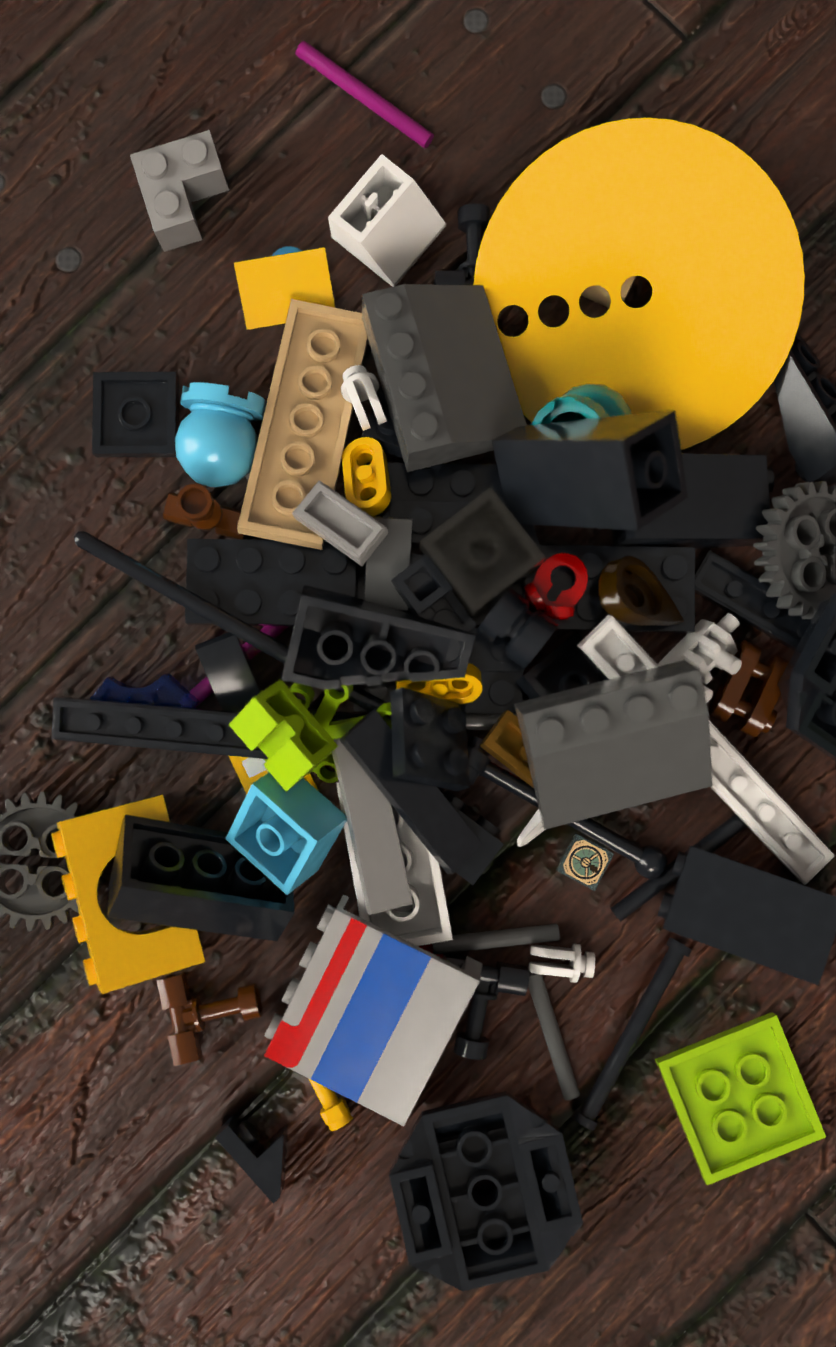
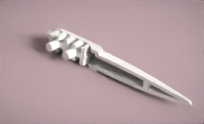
M727 613L717 624L701 619L695 626V632L688 633L657 665L663 666L685 660L700 669L702 682L708 684L713 679L710 671L715 666L731 675L736 674L741 668L742 661L734 656L738 650L731 633L740 625L739 621L730 613ZM703 685L706 703H708L713 692ZM539 808L517 839L519 847L526 845L546 830L543 828Z

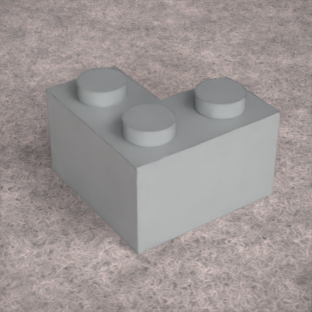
M210 130L130 154L153 231L163 251H169L201 241L202 236L191 202L229 191Z

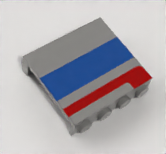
M343 895L337 908L328 904L317 926V929L323 931L324 934L319 944L310 941L299 963L300 966L306 968V971L301 981L294 977L292 978L281 1000L289 1006L284 1016L275 1013L264 1037L271 1040L264 1056L404 1126L480 982L483 964L467 956L460 968L343 910L349 898Z

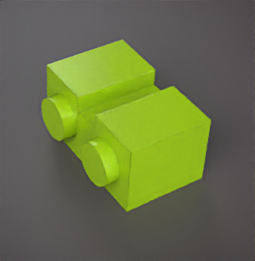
M281 679L256 695L229 723V726L251 751L259 747L268 757V760L263 765L286 792L311 773L338 747L336 742Z

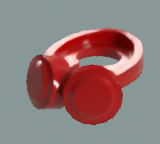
M558 553L549 557L537 570L533 582L524 586L525 595L529 603L538 611L544 610V614L552 619H569L573 617L574 606L581 599L587 587V568L577 556L569 553ZM559 566L569 567L575 574L574 585L568 590H562L556 601H549L546 595L552 587L550 578L552 571Z

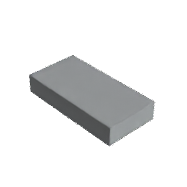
M320 480L292 513L297 521L361 566H363L389 533L386 526Z

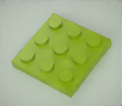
M773 1012L655 1059L706 1185L826 1138L779 1019Z

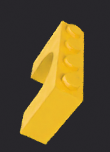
M163 795L57 822L59 831L51 833L57 858L65 856L69 870L68 874L62 875L67 900L76 899L80 916L72 918L78 943L87 942L90 954L89 959L83 960L89 986L97 984L98 990L102 994L205 962L197 930L161 925L143 931H125L109 923L98 904V881L107 863L115 857L124 816L131 815L170 822Z

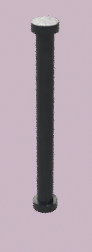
M669 937L666 943L669 946L666 954L581 1110L576 1108L572 1115L575 1121L594 1131L598 1125L597 1115L684 955L689 957L692 952L691 948Z

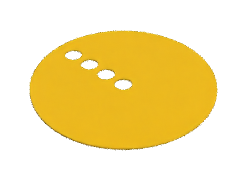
M632 118L603 123L582 130L562 140L545 151L519 175L502 197L489 220L480 244L473 285H483L523 415L531 422H533L540 409L553 399L565 394L571 388L585 384H604L622 395L632 414L675 410L680 447L683 450L701 443L729 427L742 417L772 384L786 361L797 333L804 300L805 274L799 235L790 210L772 180L750 156L719 135L692 124L669 119ZM633 276L646 278L652 287L650 301L640 308L627 306L621 298L623 283ZM591 286L603 287L610 295L611 303L608 311L598 318L586 316L579 306L582 292ZM553 295L562 297L569 306L568 319L558 327L544 325L538 315L540 303L545 298ZM510 305L520 306L528 315L526 330L516 337L504 335L498 327L500 312Z

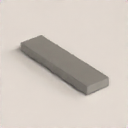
M335 739L334 741L338 747L332 754L367 914L372 915L411 905L413 901L391 803L341 741Z

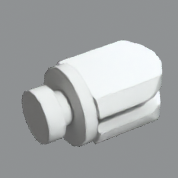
M362 365L348 368L343 373L344 382L341 386V393L346 401L353 404L362 430L365 431L371 428L361 404L362 401L367 399L370 401L378 424L387 422L376 394L379 383L375 375L367 372L366 368Z
M573 944L572 949L531 945V955L570 960V965L530 962L529 970L531 973L569 977L570 982L578 983L580 972L583 973V977L593 978L595 953L586 951L584 955H581L580 944Z

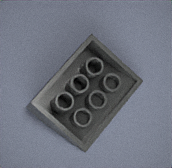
M402 284L362 294V320L407 472L494 451L493 439L519 426H527L483 285Z
M685 660L514 704L544 829L712 786L709 712L700 669Z

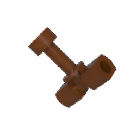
M189 484L183 487L178 494L173 492L168 494L163 512L164 520L192 528L196 527L201 530H209L215 527L216 534L238 540H246L248 536L238 533L237 526L241 510L227 506L220 507L219 503L213 499L211 493L204 486Z
M186 972L156 980L162 1010L169 1009L174 1031L168 1035L174 1066L198 1061L203 1057L198 1032L205 1030V1021L241 1013L244 1021L263 1016L261 996L256 983L238 987V996L202 1004L199 997L191 998Z

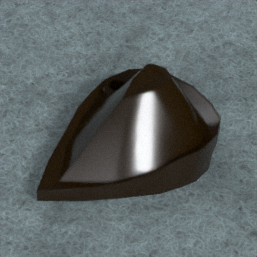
M624 556L621 559L610 561L603 568L599 578L600 604L615 619L636 626H668L684 622L675 603L653 571L640 559L633 556Z

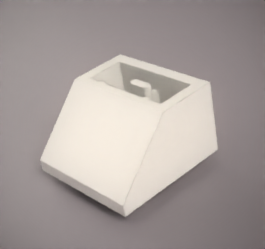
M383 154L378 157L328 216L331 238L392 287L400 282L446 227L445 221L415 180Z

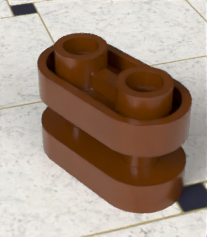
M743 640L737 647L738 652L734 655L742 661L741 668L734 675L725 671L711 700L708 712L709 716L723 723L733 713L740 716L738 730L752 737H757L761 732L767 733L776 720L777 711L774 710V707L781 694L778 682L789 661L778 655H773L765 664L759 661L761 647ZM753 676L758 679L748 701L743 700L741 696L750 677Z

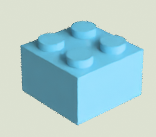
M269 772L252 783L225 839L288 895L319 870L345 825L347 818L342 811L304 778L286 792Z

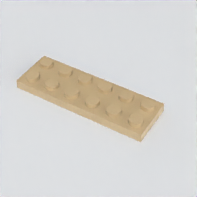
M291 299L237 526L239 534L323 550L324 539L297 521L292 513L319 480L334 491L336 490L342 454L345 449L353 412V404L346 401L341 393V386L344 382L343 373L351 366H363L368 343L362 313Z

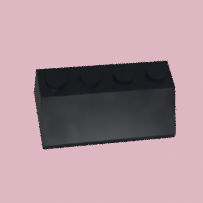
M125 815L109 882L107 917L278 941L295 913L294 891L286 895L225 839L228 832Z

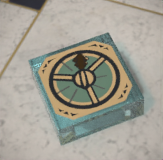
M575 833L556 870L595 891L614 853Z

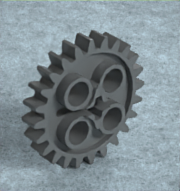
M826 481L805 482L796 484L795 487L784 488L783 496L771 499L774 509H767L762 512L768 524L756 527V530L764 536L762 542H756L753 546L763 551V557L754 561L755 565L765 567V572L760 576L759 582L771 583L766 595L767 597H779L776 605L778 609L789 608V616H801L802 619H812L820 603L836 593V485L827 486Z
M40 792L37 803H34L29 793H23L21 806H18L13 799H6L5 807L7 812L3 813L0 811V857L2 855L36 856L39 849L41 857L57 858L55 849L52 846L51 833L58 831L57 822L78 817L81 804L74 802L67 809H64L65 796L58 795L51 805L49 795L46 792ZM22 827L27 832L28 841L24 848L17 851L11 847L9 836L13 829ZM0 862V920L9 914L11 915L10 928H16L23 919H26L27 931H34L39 919L42 920L46 930L54 927V916H57L63 924L71 922L69 909L71 908L79 913L76 899L68 901L65 892L59 896L50 892L48 888V879L51 874L56 871L64 875L68 874V867L48 865L40 866L37 870L36 866L32 864H5ZM13 869L18 870L24 879L23 887L17 893L10 892L5 886L6 875ZM100 876L98 884H104L105 879Z

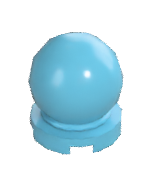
M192 382L189 387L183 386L180 404L189 409L191 413L181 421L176 433V458L184 471L196 483L208 487L236 484L251 471L258 442V435L251 422L263 419L266 400L253 392H248L247 399L228 395L229 386Z

